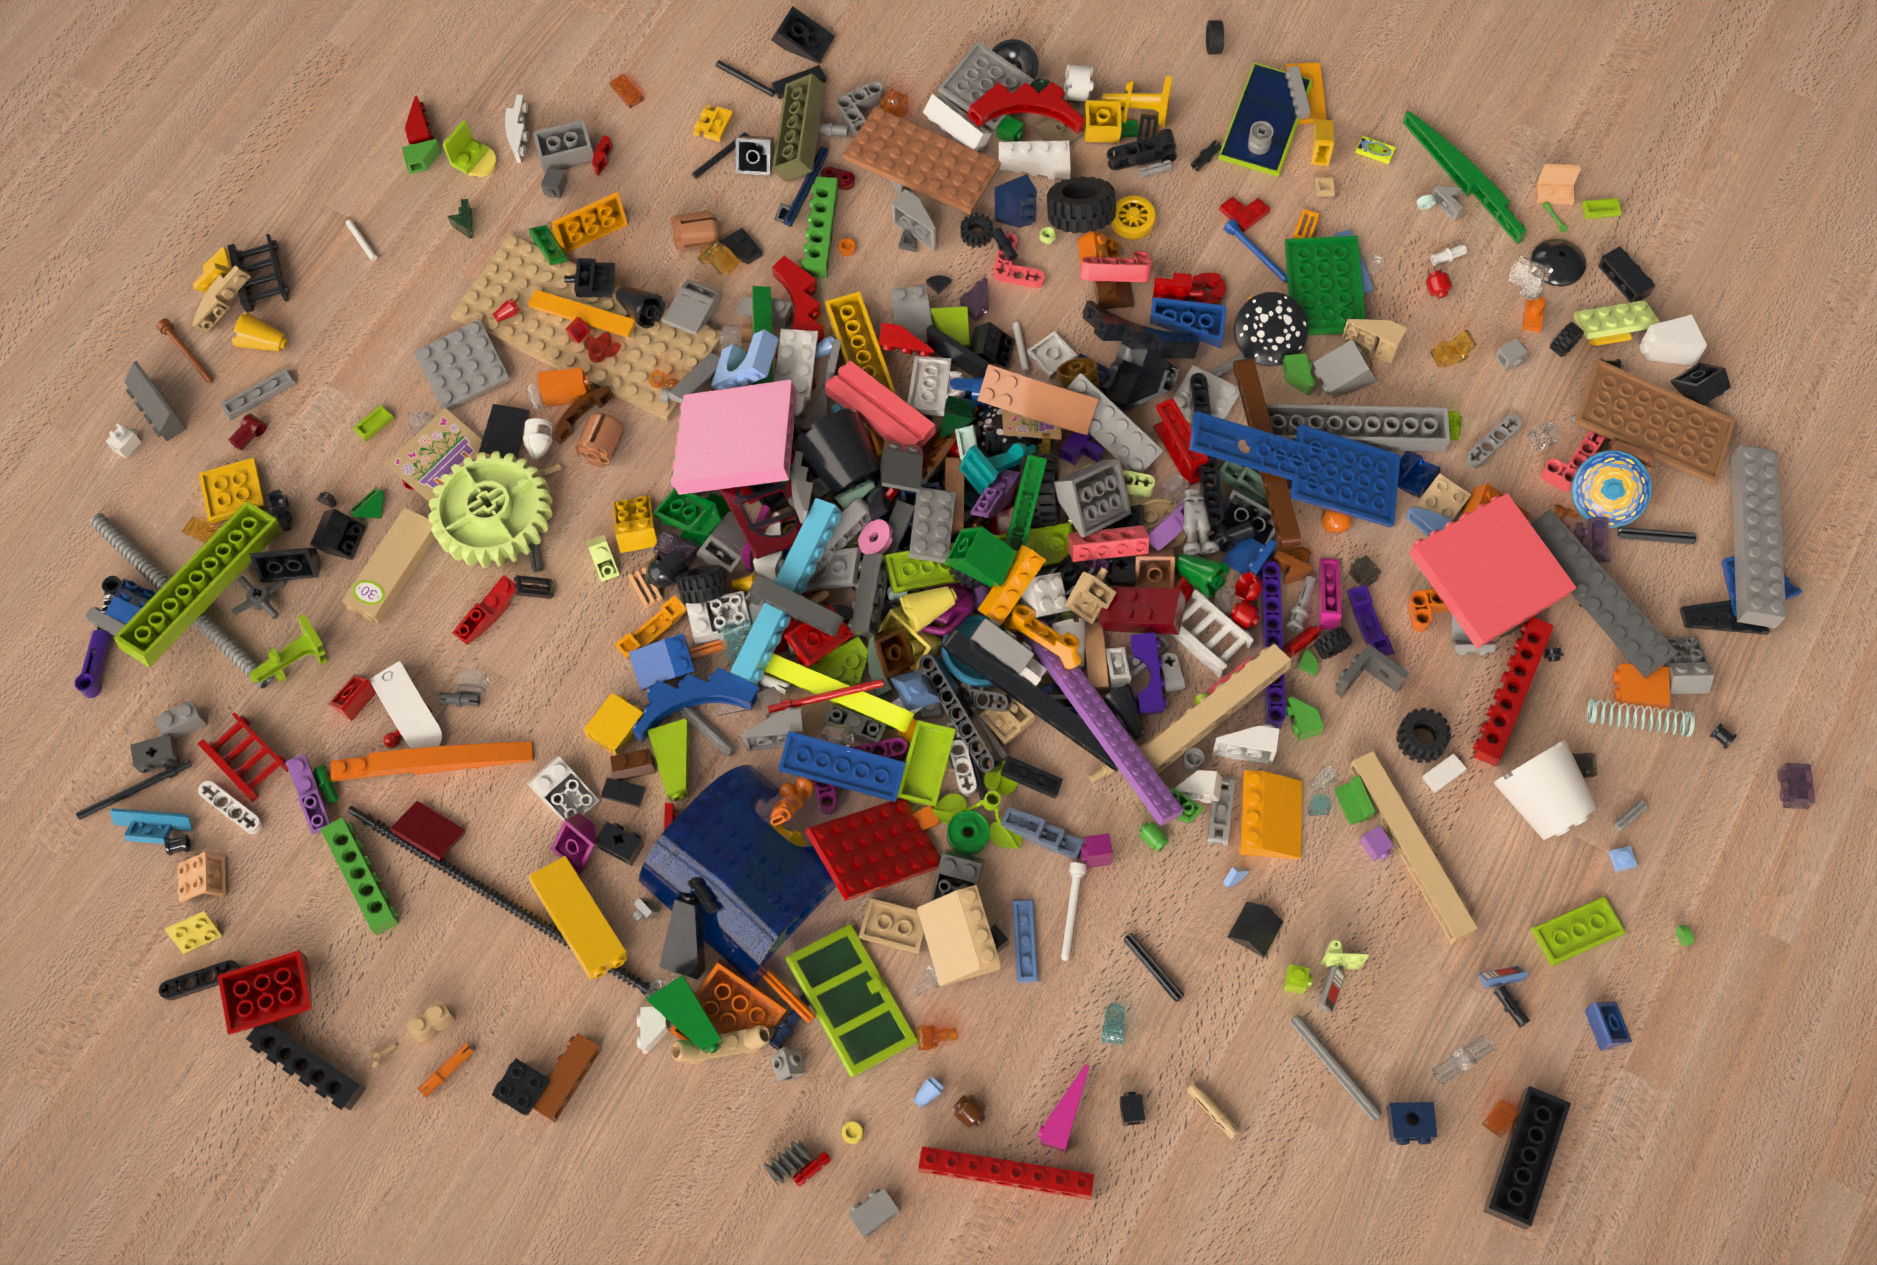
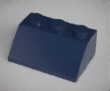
M1027 174L994 187V219L996 222L1017 228L1029 226L1036 222L1037 190Z

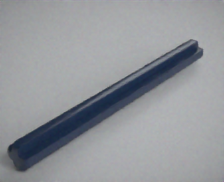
M824 146L820 148L814 160L813 172L808 173L784 219V225L788 227L793 226L812 188V184H814L828 156V148Z

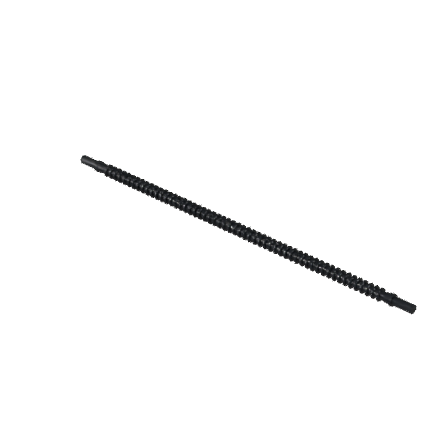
M353 806L348 808L347 812L361 820L363 825L372 827L373 831L377 830L378 834L381 833L387 839L391 838V842H395L396 845L400 844V847H405L406 851L410 850V853L419 856V859L424 858V862H428L429 865L433 864V867H438L439 871L443 870V873L452 876V879L457 878V882L462 881V885L467 884V888L471 887L472 891L476 890L477 894L481 893L482 897L486 896V899H490L492 903L495 902V905L500 904V908L505 907V911L510 910V914L515 913V917L520 916V920L524 919L525 923L529 922L530 926L534 925L535 929L539 928V932L544 931V935L549 934V938L553 937L554 941L558 940L559 944L563 943L564 947L568 946V949L571 950L556 926L552 927L551 923L547 924V921H543L541 917L538 918V915L533 916V912L528 913V909L523 910V906L518 907V903L513 904V900L509 901L508 897L504 898L503 894L499 895L498 891L494 892L493 888L490 889L489 885L485 886V883H480V880L475 881V877L470 878V874L466 875L465 871L461 872L460 868L456 869L455 865L451 866L452 864L450 862L447 863V860L441 859L438 861L392 833L389 825L386 826L385 823H381V820H375L371 814H365ZM621 966L618 968L613 967L607 971L609 974L612 972L613 976L617 975L618 979L622 978L623 983L627 981L628 986L632 984L633 989L638 988L644 995L648 994L651 996L658 991L651 987L652 984L649 982L645 983L641 981L640 977L636 978L635 974L631 975L630 971L626 972V968L621 969Z

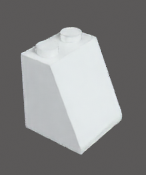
M1692 314L1650 325L1640 343V351L1645 355L1646 360L1692 366L1696 365L1707 347Z

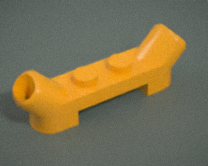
M1016 605L1013 608L1012 614H1009L1004 620L1003 625L1006 630L1010 632L1020 631L1060 657L1066 669H1073L1082 663L1083 659L1078 650L1080 645L1079 639L1069 632L1061 635L1035 618L1036 611L1028 606Z

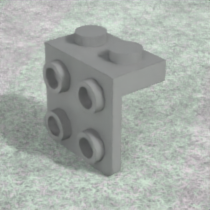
M1452 615L1450 647L1454 652H1457L1459 655H1469V652L1488 655L1489 652H1495V643L1493 641L1476 649Z

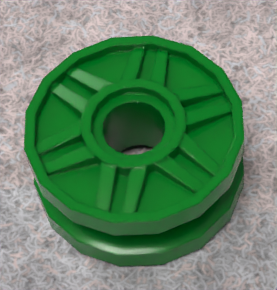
M970 810L959 812L952 817L948 824L946 835L948 844L955 852L966 855L977 854L986 846L990 828L987 820L978 812ZM970 829L974 835L966 837L963 834V830Z

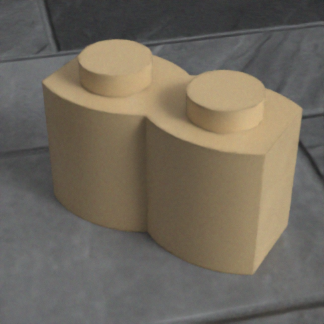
M441 1001L431 1005L424 1014L412 1018L406 1027L417 1042L425 1043L431 1040L438 1031L451 1026L455 1021V1017L450 1009Z

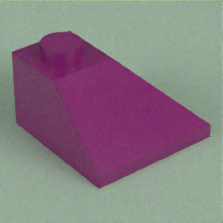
M581 813L565 819L550 849L560 858L566 856L578 874L583 872L597 844L595 825Z

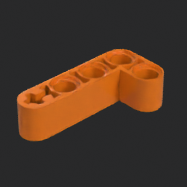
M1435 589L1415 591L1407 604L1411 626L1417 632H1424L1428 629L1432 620V613L1450 611ZM1434 599L1440 600L1441 603L1435 602ZM1414 601H1419L1422 605H1418ZM1418 618L1424 619L1425 623L1420 622Z

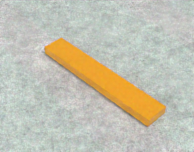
M536 289L528 303L529 308L572 321L576 317H580L588 326L628 338L636 324L632 318Z

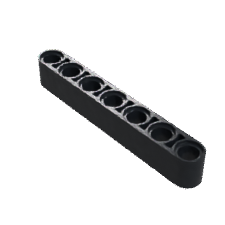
M923 655L919 660V667L977 766L983 772H998L1002 767V760L943 660L935 655ZM932 660L933 666L930 668L929 663ZM942 676L943 681L939 684V678ZM950 693H952V700H951V701H949V694H950ZM960 709H962L961 717L958 715ZM970 725L972 726L971 734H969L968 728ZM981 742L982 749L979 751L978 744ZM989 759L992 760V766L990 768L988 766Z

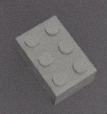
M584 120L533 132L544 173L548 167L561 169L589 162L593 159L594 153Z
M992 618L989 620L984 619L969 639L1020 674L1034 655L1031 652L1032 648L1024 642H1017L1015 640L1016 636L1010 631H1002L998 628L1000 624Z

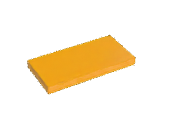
M1320 62L1285 64V72H1287L1288 67L1299 66L1301 76L1313 80L1307 98L1311 111L1309 118L1300 119L1298 124H1313L1315 119L1327 120ZM1303 81V85H1305L1304 89L1306 92L1309 82ZM1287 83L1289 106H1292L1290 107V112H1292L1290 120L1295 122L1297 115H1295V108H1293L1295 106L1292 103L1293 97L1290 96V88H1288Z

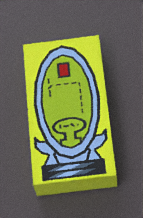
M1362 136L1355 153L1389 164L1396 147Z

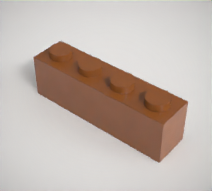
M579 1033L575 1037L572 1036L566 1046L567 1050L555 1061V1068L552 1073L546 1075L550 1083L533 1108L534 1111L554 1123L602 1051L599 1045Z

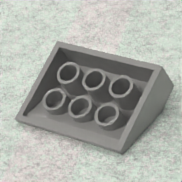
M1120 459L1101 460L1054 482L1058 501L1081 537H1086L1131 515Z

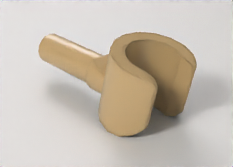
M392 1043L380 1052H371L367 1061L371 1058L377 1060L371 1067H377L382 1057L393 1050L396 1045Z

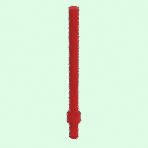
M883 679L799 699L791 700L790 698L782 700V703L769 705L768 711L769 713H774L790 707H800L885 687Z

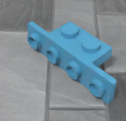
M116 808L110 810L114 825L129 826L124 834L125 841L165 844L164 841L169 837L172 830L192 831L193 829L188 814Z

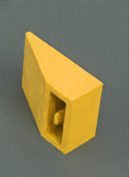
M640 496L634 499L613 502L615 535L620 553L658 546L650 496Z

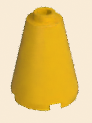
M244 312V314L239 316L234 328L237 336L232 338V343L235 347L278 352L285 349L288 343L284 333L248 312Z

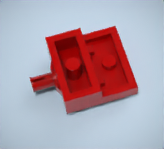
M1174 273L1173 279L1155 278L1152 301L1153 297L1189 301L1191 297L1202 298L1203 290L1192 289V274Z

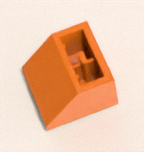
M1090 231L1077 239L1080 266L1084 257L1119 258L1118 243L1097 231Z

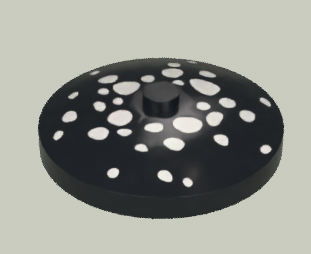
M1265 292L1252 297L1240 308L1234 323V336L1238 348L1246 358H1253L1255 363L1261 366H1279L1283 364L1285 355L1299 354L1303 349L1308 337V321L1302 307L1293 298L1279 292Z
M989 404L979 408L974 415L973 421L969 423L980 428L981 434L977 439V444L986 453L985 429L990 426L997 428V439L1000 443L999 454L1006 453L1013 444L1023 443L1027 447L1031 444L1034 445L1038 438L1003 435L1002 409Z

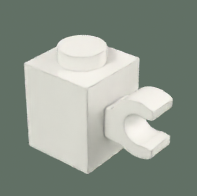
M117 423L116 426L118 428L114 432H109L111 436L106 442L113 451L127 459L141 441L138 439V433L130 427L127 429Z

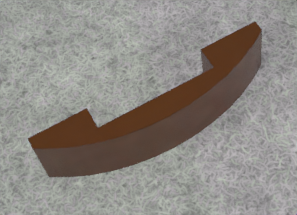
M607 385L586 393L564 412L554 432L558 444H562L573 434L571 426L594 405L601 408L614 397L611 387Z

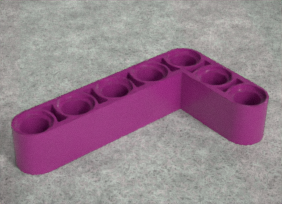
M893 738L880 741L879 743L874 742L850 747L872 754L877 751H883V757L898 761L904 760L908 755L907 743L902 738ZM896 747L903 748L901 752L894 751ZM814 781L821 812L826 815L834 814L838 808L834 786L828 785L822 788L819 786L821 782ZM827 800L833 801V804L830 806L823 805Z

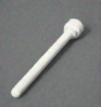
M1077 862L1070 863L1069 868L1072 883L1061 958L1064 961H1067L1070 957L1080 878H1083L1086 872V865Z

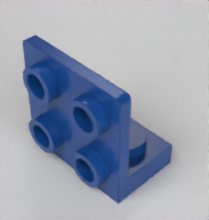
M1250 538L1237 543L1235 548L1228 551L1222 562L1228 564L1231 569L1242 575L1252 572L1258 577L1263 565L1274 554L1277 542L1270 539L1266 545Z

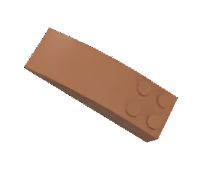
M988 364L977 401L1088 435L1099 399L996 364Z

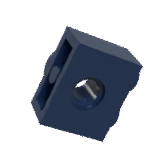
M1434 1102L1390 1103L1387 1106L1390 1142H1396L1397 1145H1408L1410 1141H1418V1144L1426 1145L1431 1144V1141L1437 1138ZM1407 1115L1414 1116L1416 1124H1410L1407 1121Z

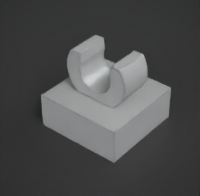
M638 898L634 903L638 910L632 916L637 921L641 920L643 922L646 918H656L660 914V911L647 898Z

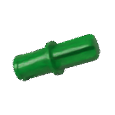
M326 766L316 767L313 771L319 782V789L323 791L329 804L336 803L339 800V796L334 787L335 782L331 780Z

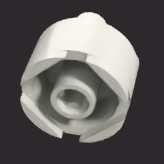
M1067 65L1065 72L1066 83L1064 82L1065 100L1082 102L1090 100V91L1092 92L1093 81H1090V77L1093 74V66Z

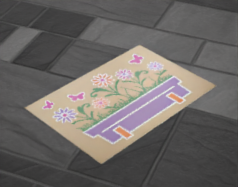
M1002 409L1003 435L1062 440L1061 427Z
M443 408L385 464L429 502L436 497L433 493L434 487L444 485L440 477L443 474L451 476L453 474L451 466L454 464L463 467L464 458L469 456L474 460L475 454L479 453L482 439L449 410Z

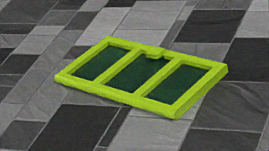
M851 924L785 958L851 1078L917 1044L916 1037Z

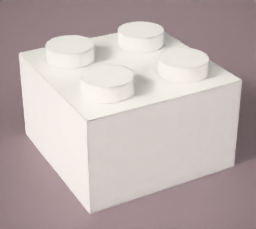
M1060 572L1034 577L1020 597L1021 605L1028 606L1036 611L1035 618L1069 611L1064 606L1067 600Z

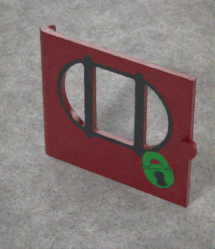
M794 453L791 454L789 480L773 482L777 485L743 497H738L744 486L720 489L753 551V557L756 559L791 548L803 525L800 523L797 512L792 506V511L754 524L751 523L742 506L744 503L780 491L783 492L787 501H789V498L792 497L791 474ZM807 475L806 482H811ZM793 517L796 518L793 527L783 534L766 535L757 531Z

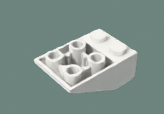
M743 591L723 595L718 599L708 602L686 603L695 646L730 637L751 627Z
M560 756L552 759L526 783L563 822L577 813L585 815L600 801Z

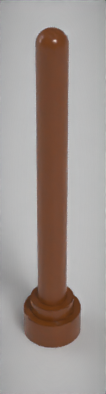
M167 318L161 319L157 323L156 328L161 334L169 336L207 383H212L213 377L173 331V324Z

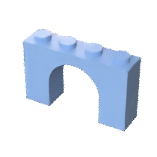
M764 329L753 335L748 353L733 344L722 349L711 387L716 390L743 387L767 377L779 338Z

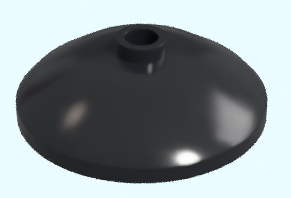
M1009 39L1000 42L992 49L993 52L1012 65H1016L1018 69L1035 80L1039 64L1037 55L1029 44L1021 40Z
M1564 239L1545 240L1535 247L1531 255L1530 262L1534 274L1541 281L1552 286L1564 287L1572 285L1580 280L1586 269V258L1581 249Z

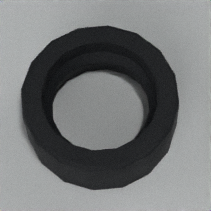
M1209 20L1206 26L1207 53L1209 55L1222 54L1224 49L1223 21Z

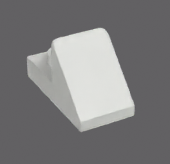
M1031 658L1019 675L1036 686L1047 669Z

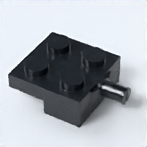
M577 258L576 275H565L564 282L575 283L574 291L576 297L613 298L615 263H597L596 259Z

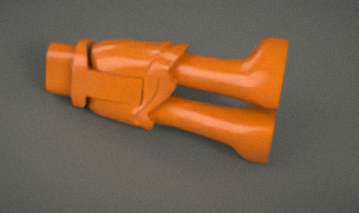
M799 777L796 781V786L790 782L782 784L780 787L782 799L774 806L770 822L772 825L776 826L788 821L799 808L804 806V801L809 799L814 792L815 784L813 780Z

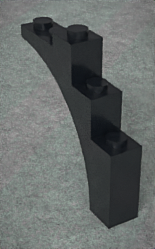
M1087 301L1083 309L1082 318L1094 328V334L1102 341H1121L1129 349L1150 350L1158 358L1195 359L1200 342L1191 334L1168 332L1131 322L1107 311L1094 301Z

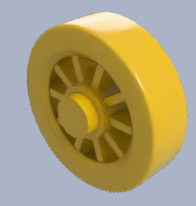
M1134 195L1123 197L1116 202V216L1111 222V226L1119 236L1125 239L1136 240L1144 238L1151 233L1155 226V208L1150 201L1143 197Z

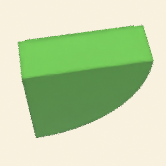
M1306 649L1298 669L1316 676L1318 671L1317 659Z

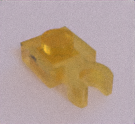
M1042 433V444H1038V454H1050V433Z

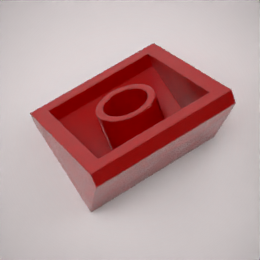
M353 675L330 701L329 705L352 721L372 699L376 691L368 679Z

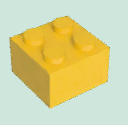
M1086 100L1084 119L1086 120L1084 124V142L1120 143L1122 129L1121 101Z

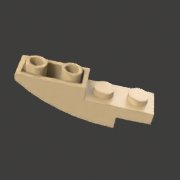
M235 265L225 277L219 275L203 297L192 325L207 334L230 308L227 304L230 299L251 277L248 272Z

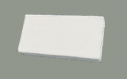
M1452 754L1423 775L1422 779L1436 793L1464 773L1467 768L1455 754Z

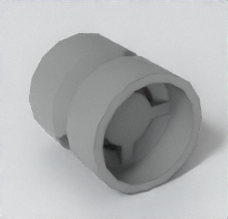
M1258 121L1251 126L1248 148L1254 154H1264L1270 149L1274 131L1270 123Z

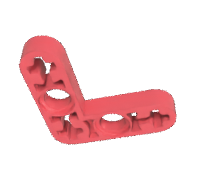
M1012 233L1005 234L1012 241L1011 245L1016 251L1018 245L1017 236ZM998 250L993 270V276L996 280L1031 288H1040L1044 285L1045 275L1041 270L1013 265V261L1001 259L1004 253ZM1001 266H1004V272L999 274ZM1020 272L1024 274V277L1018 279L1014 275Z

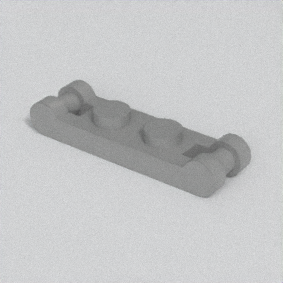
M1236 777L1223 778L1222 786H1228V790L1221 789L1219 801H1212L1207 844L1220 843L1221 846H1228ZM1215 830L1223 831L1222 836L1215 835Z

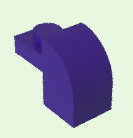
M1077 432L1071 434L1060 447L1059 457L1076 466L1082 455L1099 462L1103 458L1104 449L1098 443L1091 442L1090 433L1084 435Z

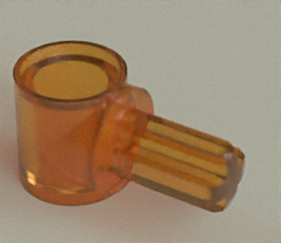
M934 1025L916 1027L919 1050L935 1049L938 1046V1042L958 1039L956 1028L936 1030Z

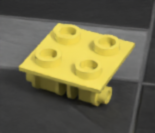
M205 911L165 928V931L183 954L222 937V934L217 929V921H212Z

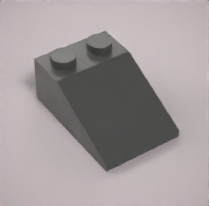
M885 441L880 460L882 486L920 493L923 464L922 448L913 444L907 446L897 441Z

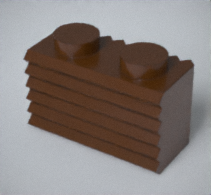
M649 748L642 751L639 749V751L623 753L622 755H611L610 757L612 772L616 780L620 781L656 773L654 759Z

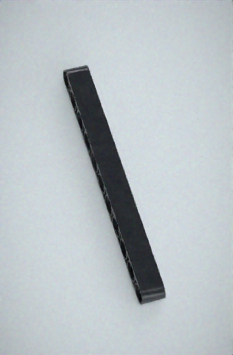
M955 629L952 630L941 645L948 653L1114 771L1119 770L1083 719Z

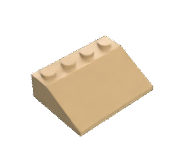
M977 885L956 890L917 907L940 987L1000 970V960Z

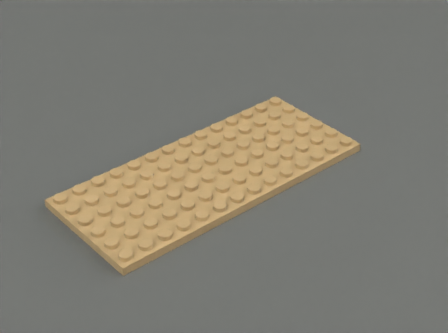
M509 234L451 314L452 319L464 325L480 319L489 337L559 370L582 367L584 373L588 374L589 384L591 383L592 386L600 388L608 385L611 387L613 396L668 421L680 403L671 400L669 403L660 402L662 389L665 387L672 390L710 352L713 353L723 339L724 333L706 324L696 335L680 328L672 327L663 322V318L669 307L665 306V311L660 321L656 320L653 323L654 326L647 329L640 327L636 323L629 338L588 326L590 329L589 334L579 344L575 343L565 330L572 320L529 308L528 303L535 289L632 318L615 297L617 289L622 285L614 282L613 298L576 297L574 291L575 283L564 282L565 275H576V264L567 261L549 265L537 246ZM513 298L521 311L517 313L518 315L498 323L492 313L507 299Z

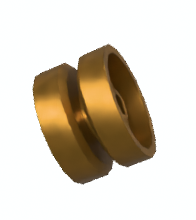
M1074 358L1065 361L1057 368V377L1062 387L1067 388L1080 373H1083L1097 388H1101L1098 366L1093 359Z

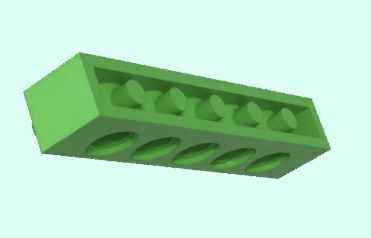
M816 177L815 184H812V195L814 197L810 199V209H812V212L808 214V224H810V227L806 229V239H808V242L804 244V254H806V257L802 259V269L812 277L827 278L838 196L837 178Z
M341 817L321 828L320 830L371 931L377 936L397 925L396 916H398V912L394 905H389L387 900L390 897L385 888L381 889L379 885L381 879L377 872H373L370 868L373 863L367 854H363L362 849H364V846L359 838H355L353 833L356 830L351 821L347 823ZM348 838L347 843L341 845L342 840ZM357 855L354 861L349 862L351 856ZM365 871L362 878H357L359 873ZM374 888L370 895H366L369 889ZM382 905V909L379 912H374L377 906Z

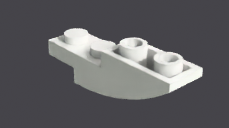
M516 94L514 108H506L505 128L513 155L517 162L521 163L523 156L526 154L525 144L529 140V132L525 128V113L528 112V103L525 101L524 95Z

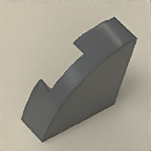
M903 231L899 242V249L916 252L917 245L915 239L909 232Z

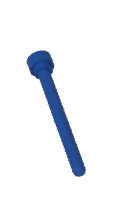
M1234 219L1228 221L1223 228L1224 231L1229 235H1235L1284 283H1287V275L1240 231L1239 224Z

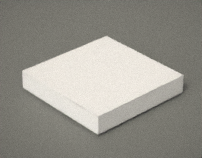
M1055 331L1026 351V355L1049 379L1057 374V368L1060 364L1078 358V355Z

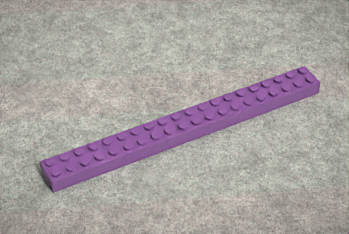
M1044 619L1039 620L1045 625L1049 626ZM1021 632L1023 638L1157 823L1161 826L1180 817L1184 809L1079 666L1073 669H1066L1058 655Z

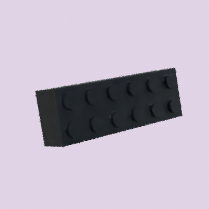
M1531 1086L1523 1090L1483 1212L1525 1230L1532 1226L1571 1105L1570 1102Z

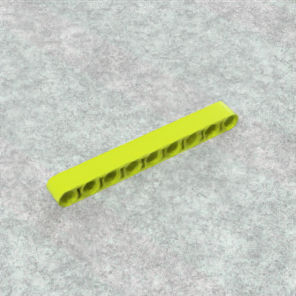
M773 654L772 660L767 664L764 673L814 694L850 687L847 684ZM866 692L829 699L832 702L903 732H907L914 713Z

